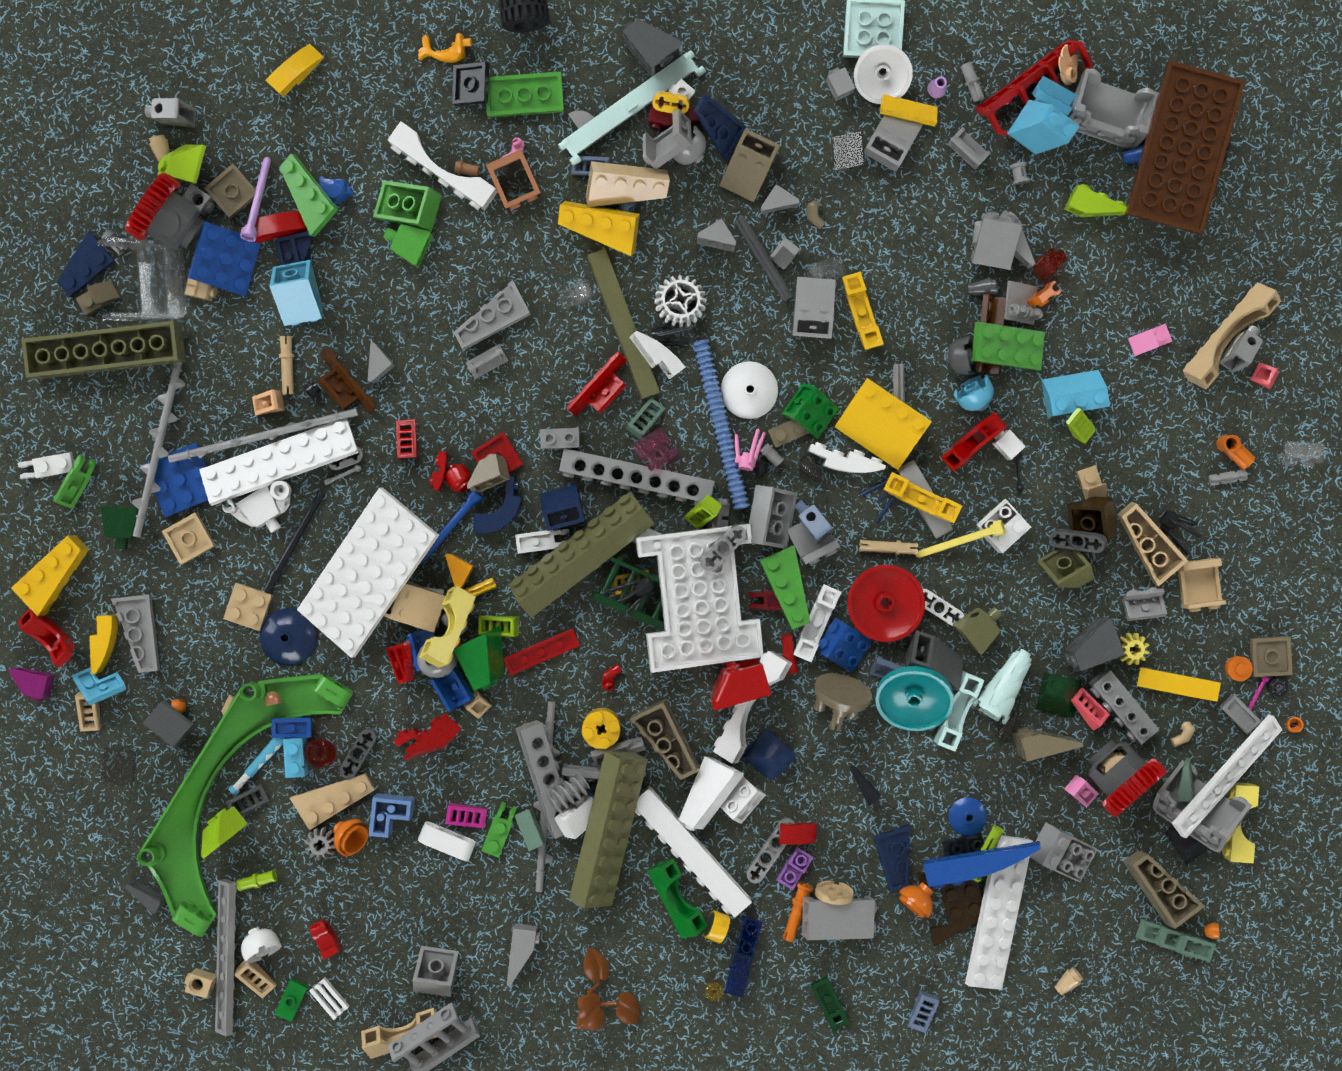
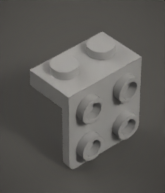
M814 516L808 518V520L814 521L815 518ZM801 522L788 529V534L804 564L809 563L811 566L820 561L819 557L825 554L827 557L837 552L836 548L840 547L832 534L817 544Z

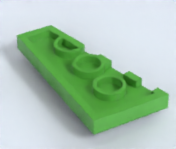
M291 153L279 168L310 236L316 237L338 211V208L299 158Z
M793 545L760 560L762 569L791 629L795 630L810 623L795 546Z

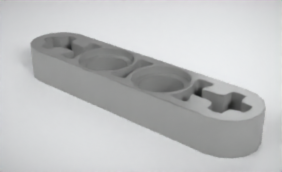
M783 818L778 823L748 867L746 875L750 882H761L787 845L781 844L780 847H773L771 841L773 838H779V833L777 832L780 829V823L788 824L790 822L795 824L791 818ZM762 854H770L771 860L768 863H763L760 860ZM756 862H758L759 865L764 867L765 869L763 870L762 868H760L758 871V874L760 876H755L754 878H752L751 871L755 872L757 870L758 865H756Z

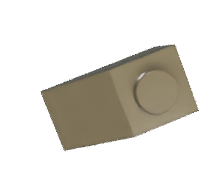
M489 454L486 458L479 460L467 484V488L479 493L510 480L506 458L497 454Z

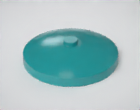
M907 666L893 670L882 678L876 689L875 701L878 712L891 725L908 731H925L935 728L947 720L953 710L954 693L949 682L938 672L920 666Z

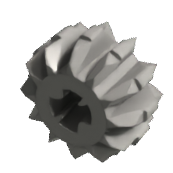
M323 827L321 831L315 828L314 833L310 832L307 835L309 839H306L304 843L309 846L305 848V851L311 850V858L316 855L317 860H320L322 857L327 860L329 855H334V836H330L333 830L326 833V827ZM320 840L323 841L322 844H325L323 847H320L321 844H318Z

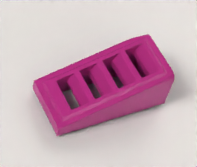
M450 803L447 809L445 824L485 828L488 809ZM454 810H457L456 819H453ZM462 811H465L464 820H460ZM469 812H473L472 821H468ZM477 812L481 813L479 823L476 822Z

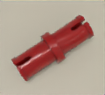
M793 634L781 635L782 657L792 662L787 674L797 673L799 670L796 656L793 655L795 651Z

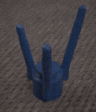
M888 478L860 493L859 496L863 497L886 485ZM885 492L877 500V503H880L882 500H884L889 495V493ZM892 496L875 522L880 521L896 500V497Z

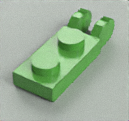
M80 454L76 458L73 467H71L53 499L55 503L71 509L74 508L91 478V473L96 466L95 460L90 459L83 472L80 469L85 461V456Z
M505 802L501 803L481 850L498 858L504 847L517 807L513 806L508 819L502 817L501 815L506 807Z

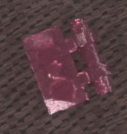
M661 427L632 444V447L642 461L645 459L649 460L648 469L650 471L660 469L665 462H671L679 453L676 448L672 450L667 448L671 442ZM659 451L661 456L658 457L655 453Z

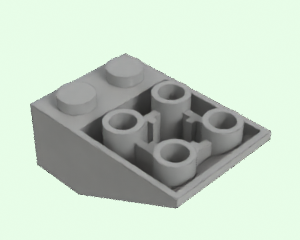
M884 115L863 154L896 172L923 124Z
M797 277L792 327L793 336L832 339L836 280Z
M1045 822L1035 841H1040L1041 849L1029 857L1042 866L1077 882H1081L1098 849Z

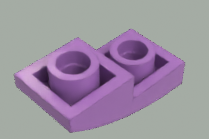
M796 847L777 876L776 881L790 890H794L813 857Z

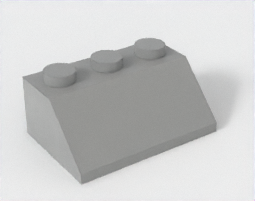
M756 485L749 520L752 536L751 543L784 549L788 548L790 538L788 529L792 527L794 506L796 505L798 493Z

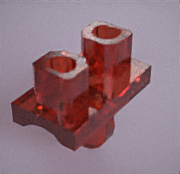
M1051 248L1040 259L1035 261L1033 270L1035 274L1041 275L1043 282L1047 281L1067 260V256L1062 249L1055 251L1054 248Z

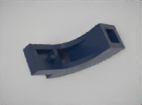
M510 477V480L506 481L505 501L499 510L491 514H474L473 533L495 532L503 529L515 519L521 508L523 496H515V492H519V481H516V477Z

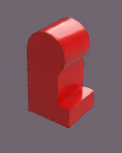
M322 919L309 927L313 939L321 950L320 954L323 960L338 953L343 947L326 919Z

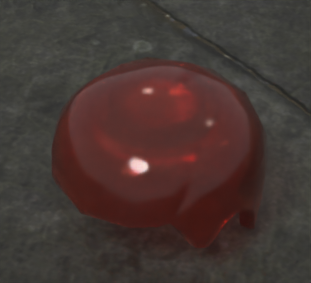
M324 738L312 740L304 750L306 760L315 767L321 768L324 765H331L336 758V748L330 741Z

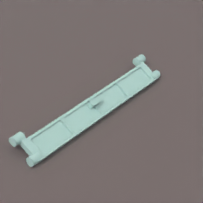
M691 50L686 52L562 140L558 146L562 151L564 149L569 151L572 156L569 160L573 166L581 161L578 156L579 153L650 104L657 92H667L674 83L677 84L680 79H685L693 72L697 77L706 73L703 66L698 68L693 62L694 53Z

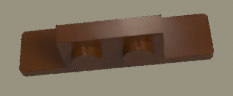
M328 348L323 349L321 358L332 370L319 378L318 382L342 410L358 400L369 414L373 413L376 407L373 398L366 395L361 384L355 381L350 376L349 370L339 363L334 352L329 351Z

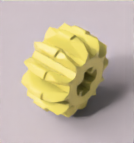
M1126 633V639L1124 637L1119 638L1125 655L1120 657V661H1126L1128 665L1132 663L1139 665V659L1142 661L1146 660L1143 655L1149 654V651L1145 650V648L1149 647V643H1144L1145 637H1139L1138 633L1133 635ZM1130 647H1136L1135 651H1130Z

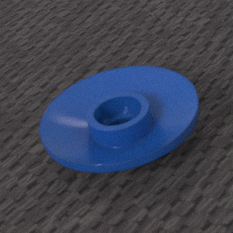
M964 797L954 802L951 806L949 822L952 828L959 834L973 835L981 831L985 826L987 820L986 809L977 799ZM972 815V819L967 821L966 816Z

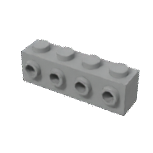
M1103 670L1088 683L1092 687L1089 689L1096 698H1101L1104 702L1102 703L1104 709L1108 713L1112 712L1114 714V721L1118 726L1124 727L1128 731L1126 735L1133 743L1136 741L1139 744H1143L1159 731L1158 727L1111 670Z

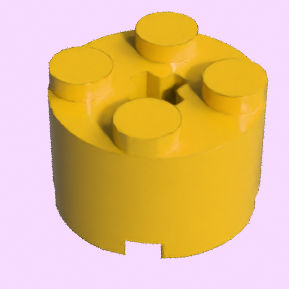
M598 708L591 711L586 716L582 725L583 738L590 746L597 749H607L614 745L621 732V722L618 715L608 708ZM597 725H605L606 731L599 732Z

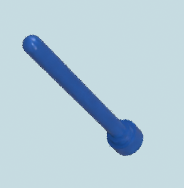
M472 490L468 492L467 501L439 533L438 538L420 564H424L468 510L483 500L484 497Z

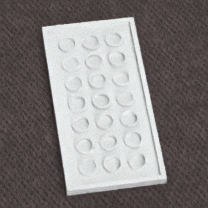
M379 488L297 610L351 658L356 657L439 534L384 488Z

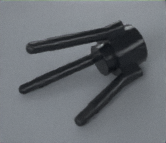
M672 321L657 325L655 329H651L652 338L662 345L687 347L689 343L665 340H669L668 335L692 330L694 326L667 330L666 327L672 325Z
M1167 510L1159 520V523L1162 524L1160 528L1173 539L1185 554H1189V551L1170 531V528L1174 530L1179 526L1192 535L1201 538L1202 536L1182 524L1180 520L1195 526L1198 523L1174 511Z
M637 578L631 582L604 590L602 594L633 586V591L619 599L620 602H623L633 595L639 597L625 611L627 615L642 600L649 597V592L653 591L647 578L641 580Z

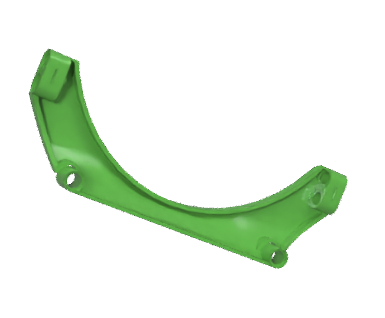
M325 674L261 680L258 683L249 682L240 688L137 855L139 864L148 866L156 878L173 916L172 920L177 925L196 936L203 937L217 915L216 907L206 889L201 872L198 835L201 814L209 789L227 760L249 739L266 728L271 727L272 718L301 717L313 714L340 715L354 693L351 689ZM249 686L252 687L254 690L253 696H250L247 693V688ZM269 692H277L281 698V703L266 706L265 696ZM146 852L151 853L152 859L146 856Z

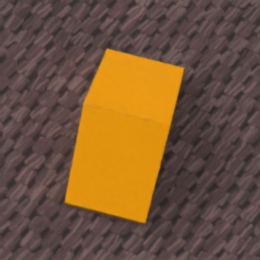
M452 553L445 554L454 587L458 586L463 589L475 566Z

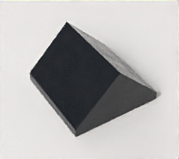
M1174 826L1164 832L1186 865L1210 849L1190 835L1187 838L1181 837Z

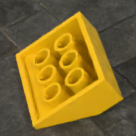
M867 378L835 425V428L898 470L932 421Z

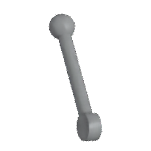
M357 464L354 468L324 480V483L328 485L355 471L360 472L361 466Z

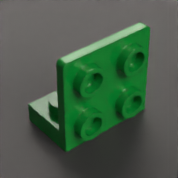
M803 383L781 414L799 423L814 438L818 439L839 408L817 387Z

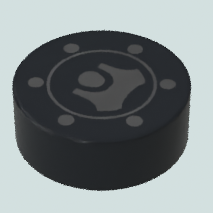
M1273 677L1267 682V691L1273 696L1280 697L1288 691V683L1283 678Z

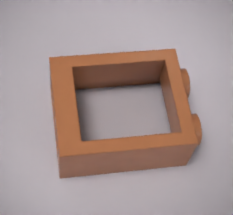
M521 149L486 164L505 209L508 207L510 210L516 209L521 206L520 202L526 199L528 203L538 199L537 194H540V190ZM521 159L534 191L508 202L494 170Z

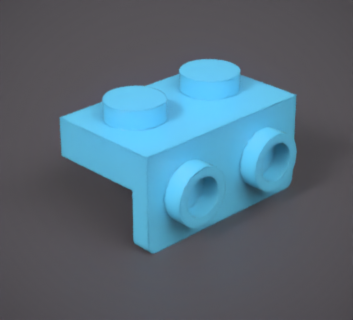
M1042 76L1032 92L1034 97H1036L1035 101L1051 104L1066 115H1069L1072 107L1070 105L1076 96L1075 93L1045 76Z

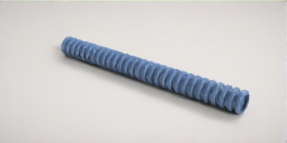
M700 340L692 345L695 347L694 353H697L695 357L698 359L697 364L700 365L698 369L701 370L700 376L703 377L701 381L704 382L703 388L706 389L704 393H707L706 399L709 401L707 405H710L708 409L711 411L710 417H713L711 421L712 423L714 422L713 428L716 429L714 433L717 434L716 440L719 441L717 445L720 446L719 452L721 451L722 453L720 457H723L722 463L725 465L723 469H726L724 473L728 477L726 481H729L727 485L730 486L729 492L732 493L730 497L733 498L732 504L735 505L733 509L747 508L750 506V503H747L749 499L746 497L747 492L744 491L746 487L743 486L744 480L741 479L743 477L740 474L741 469L738 468L739 464L735 463V445L732 443L734 439H731L733 435L730 433L731 428L728 427L730 423L727 422L728 416L725 415L727 411L724 410L725 404L722 403L724 399L721 398L722 393L719 391L721 387H718L719 381L716 379L718 375H715L717 371L714 369L715 363H712L714 360L711 358L712 352L709 351L711 347L708 346L709 340Z

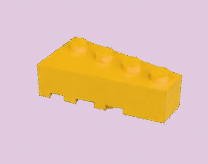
M77 535L66 536L11 589L36 616L47 615L50 607L59 597V593L68 583L72 573L77 569L89 548Z

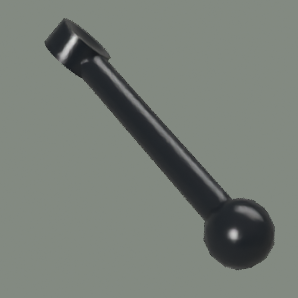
M1021 452L1014 457L1016 459L1018 480L1016 489L1019 492L1024 490L1021 481Z

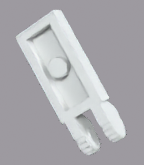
M69 452L32 459V461L19 462V468L34 467L33 473H23L20 475V479L42 478L68 473L74 464L73 453Z
M569 529L515 535L517 552L519 554L556 549L564 541L555 543L554 535H566L569 533Z

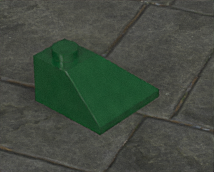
M1044 672L1036 709L1074 717L1076 707L1071 702V699L1079 691L1082 680Z

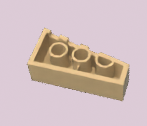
M591 161L586 191L587 207L667 198L670 182L668 171Z
M1131 502L1117 514L1155 585L1159 587L1188 562L1186 557L1137 503Z

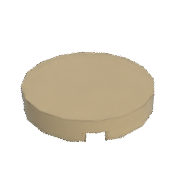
M829 880L822 881L816 885L815 896L825 903L845 905L853 900L854 891L845 883L839 882L838 885L834 884V881Z

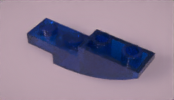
M743 917L729 965L724 993L743 998L763 921Z

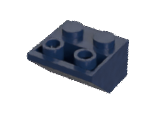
M576 484L539 494L547 531L586 521Z

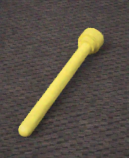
M997 520L989 528L918 550L916 557L922 558L992 534L998 537L1005 535L1004 523L1002 520Z

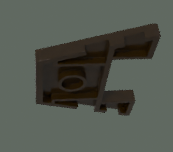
M917 872L919 885L922 882L928 886L926 874L924 872ZM968 880L964 881L962 885L953 886L951 883L945 884V887L941 888L948 924L929 928L933 946H937L978 921L982 904L978 882Z

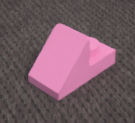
M1166 324L1130 337L1128 341L1134 356L1170 343L1172 339Z
M1075 775L1064 788L1086 808L1099 794L1087 781L1078 775Z

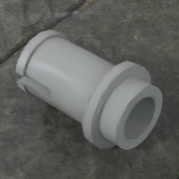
M108 230L103 234V242L108 244L118 255L125 252L123 249L127 250L128 246L116 236L115 232Z
M766 443L760 449L761 456L764 455L774 467H777L784 458L772 448V444Z

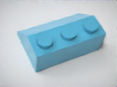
M1099 370L1041 380L1047 417L1070 414L1076 408L1088 411L1110 406L1108 389Z

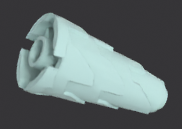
M1023 649L1013 652L1002 669L983 688L972 705L976 707L979 704L981 707L978 709L979 711L996 721L1003 718L1001 723L1006 724L1010 718L1009 715L1023 680L1031 666V654Z

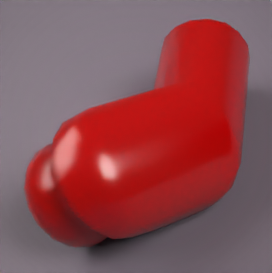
M618 663L603 673L602 687L605 691L610 692L614 689V677L622 672Z

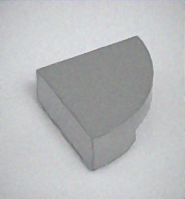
M580 110L568 114L578 129L594 118L590 113Z

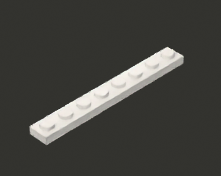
M1268 715L1172 822L1181 837L1187 838L1282 731L1274 716Z

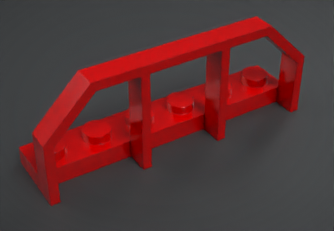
M1067 40L976 107L977 113L988 117L995 133L1009 136L1007 134L1008 131L1001 129L994 114L1003 105L1011 103L1018 94L1025 106L1028 100H1030L1026 93L1029 86L1034 82L1040 81L1046 73L1050 80L1061 85L1054 70L1059 67L1058 60L1061 56V50L1067 44L1070 57L1075 55V52L1078 50L1085 64L1083 72L1086 68L1093 69V63L1083 42Z

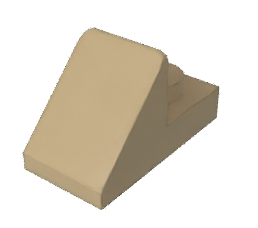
M1096 465L1076 471L1085 499L1107 497V485L1101 482Z

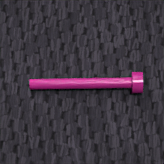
M1261 677L1262 681L1248 707L1250 710H1252L1265 682H1268L1269 678Z

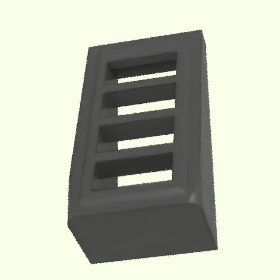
M259 784L227 800L225 803L230 809L233 806L235 807L234 802L237 801L241 809L239 813L242 816L270 800L262 784ZM257 790L259 791L263 799L261 801L258 800L255 794V791ZM249 794L252 795L255 801V804L253 805L251 804L247 796ZM243 797L248 805L247 808H244L240 800Z
M135 879L125 886L154 915L160 911L166 900L163 894Z

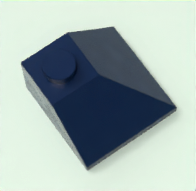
M766 728L742 757L772 781L786 770L797 757V754Z

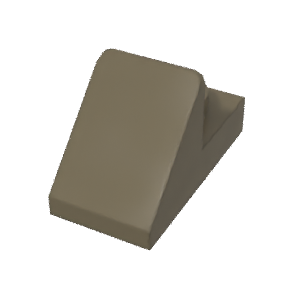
M110 280L88 286V292L75 299L84 315L88 316L121 297Z

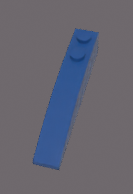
M1040 841L924 860L923 865L928 887L933 886L934 889L945 887V884L951 883L953 886L962 885L964 881L1003 870L1040 850Z

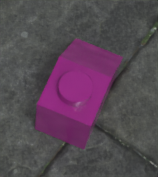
M22 667L9 668L11 677L23 695L30 696V699L34 701H42V699L50 697L55 675Z

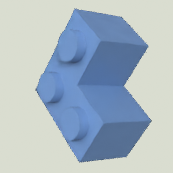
M377 793L372 800L369 836L388 838L393 831L394 819L409 821L413 817L415 797Z

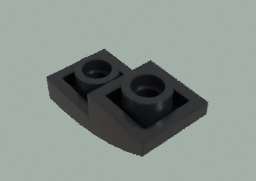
M982 833L957 837L942 842L945 857L980 851L984 845Z

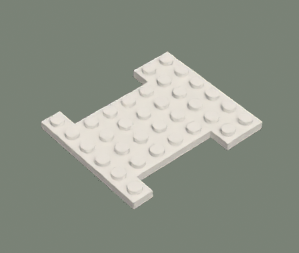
M750 524L737 525L743 527L746 531V538L741 544L751 543ZM731 526L636 537L638 557L657 555L665 631L646 633L651 673L759 658L764 654L760 619L741 620L734 551L713 571L705 570L700 565L701 556ZM734 530V536L731 539H728V537L725 539L731 542L735 537L740 538V530ZM725 542L720 543L718 551L721 554L727 552L728 545ZM714 550L712 551V553L715 555L711 559L708 557L706 558V566H712V560L715 557H718V559H720V556H718L714 552Z

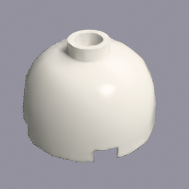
M259 927L248 931L249 935L244 938L241 944V953L246 964L262 960L261 957L267 954L270 956L282 946L275 932L270 929H259Z

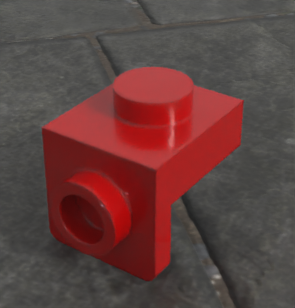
M415 727L410 731L407 728L397 733L398 737L394 739L396 746L398 747L413 738L418 742L419 739L417 737L422 733V730H418Z

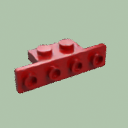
M616 352L615 355L611 356L605 366L583 387L576 398L571 400L567 410L575 417L578 416L588 403L601 414L627 386L615 375L626 363V359L621 353Z

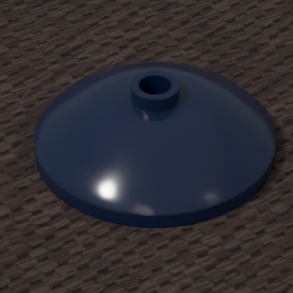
M285 608L273 612L266 618L260 631V643L263 651L272 661L281 665H296L305 661L311 656L317 645L318 634L316 626L294 608ZM284 634L288 636V641L283 640Z

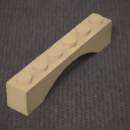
M1257 282L1248 291L1245 298L1236 305L1228 318L1224 319L1217 331L1198 350L1194 358L1186 364L1183 372L1188 381L1204 389L1211 385L1219 375L1221 356L1229 342L1251 323L1269 316L1279 305L1281 299L1277 290Z

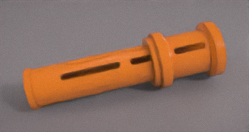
M802 882L797 883L798 890L796 896L792 899V911L782 937L789 942H794L802 918L803 897H809L810 893L814 890L811 885Z

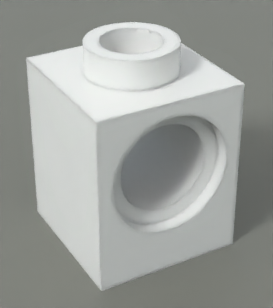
M1011 430L1002 431L994 437L995 441L992 443L1007 460H1012L1026 447Z

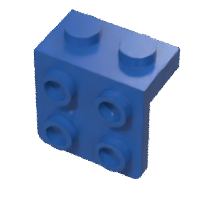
M835 617L819 641L816 651L848 671L853 672L872 641Z

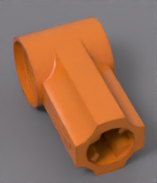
M1223 435L1218 438L1217 448L1228 455L1242 470L1254 462L1255 457L1241 444L1239 437ZM1228 439L1231 441L1230 448H1227L1226 442Z

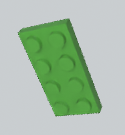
M561 71L489 77L488 103H486L487 117L564 112Z
M975 322L971 361L1036 371L1041 370L1045 332Z

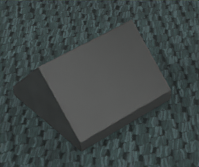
M164 700L160 702L143 722L145 726L175 749L181 745L194 724Z

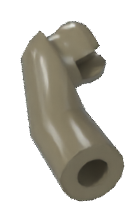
M813 200L806 207L807 219L818 229H821L826 222L818 216L819 202Z

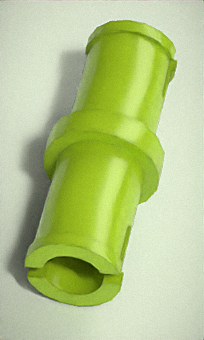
M271 870L261 874L254 873L250 877L238 879L236 881L237 889L241 892L277 882V873L275 870Z

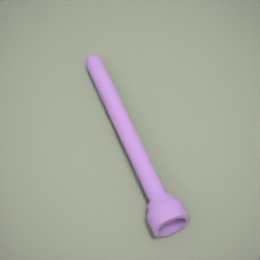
M269 157L263 159L248 222L241 229L240 237L245 241L253 242L257 237L255 224L271 164Z

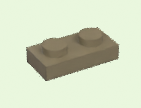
M793 420L768 430L775 448L809 434L799 423Z

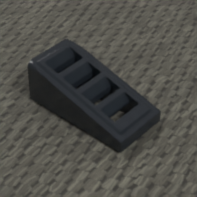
M855 765L851 766V772L867 804L871 806L881 795Z

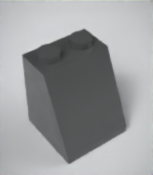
M636 19L634 22L630 21L624 26V44L650 77L682 56V42L640 19Z
M1097 617L1065 649L1066 655H1064V659L1071 668L1083 671L1125 655L1112 618Z

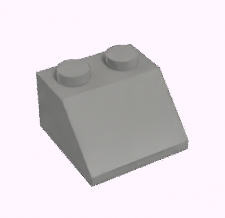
M421 946L413 977V991L451 997L459 951Z

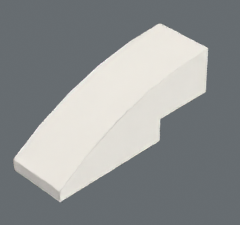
M638 331L629 337L651 368L658 364L668 379H671L686 368L677 356L657 340Z

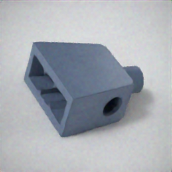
M803 499L794 506L800 513L798 516L799 521L817 544L833 533L832 526L814 504L809 507ZM814 516L815 520L809 521L808 517Z

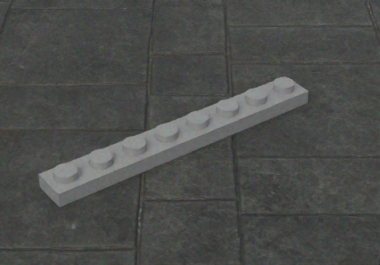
M227 879L218 880L215 1032L223 1036L233 1035L234 951L236 949L235 900L237 888L236 882Z

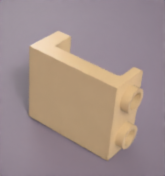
M1221 558L1188 561L1178 570L1182 608L1189 609V612L1201 611V607L1219 609L1220 605L1226 604V600L1222 599L1218 566H1222Z

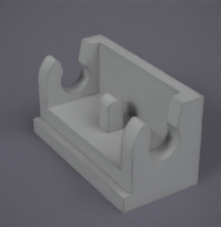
M964 127L947 143L975 170L991 153L986 151L966 133Z

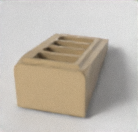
M79 691L75 695L80 732L100 730L99 702L92 704V708H84L88 703ZM93 713V716H85V714ZM94 720V724H85V721Z
M244 960L235 970L234 976L262 999L276 987V983L256 962L246 964ZM260 978L261 980L255 984V981ZM264 983L268 984L262 990L260 989Z

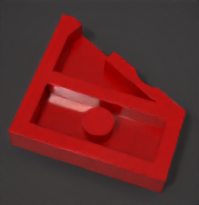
M410 641L386 648L398 684L414 680Z

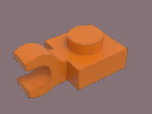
M1049 282L1045 285L1044 289L1038 291L1026 302L1030 307L1037 305L1041 307L1049 302V297L1059 295L1061 290L1054 291L1053 285L1056 282Z

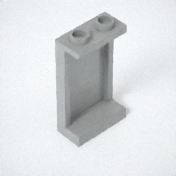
M870 896L853 899L851 903L845 905H834L819 899H813L812 897H803L802 936L807 940L874 938V932L876 931L874 918L877 904Z

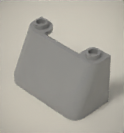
M1086 68L1077 86L1076 96L1070 105L1072 110L1069 115H1066L1080 126L1076 132L1127 149L1137 147L1148 134L1158 92L1153 91L1151 88H1142L1134 94L1100 82L1101 74L1095 69Z
M1183 760L1159 789L1153 803L1154 811L1170 823L1190 803L1177 801L1184 765ZM1192 765L1195 797L1206 784L1197 779L1198 773ZM1224 796L1193 830L1190 836L1211 850L1221 852L1252 805L1243 797H1233L1230 800Z

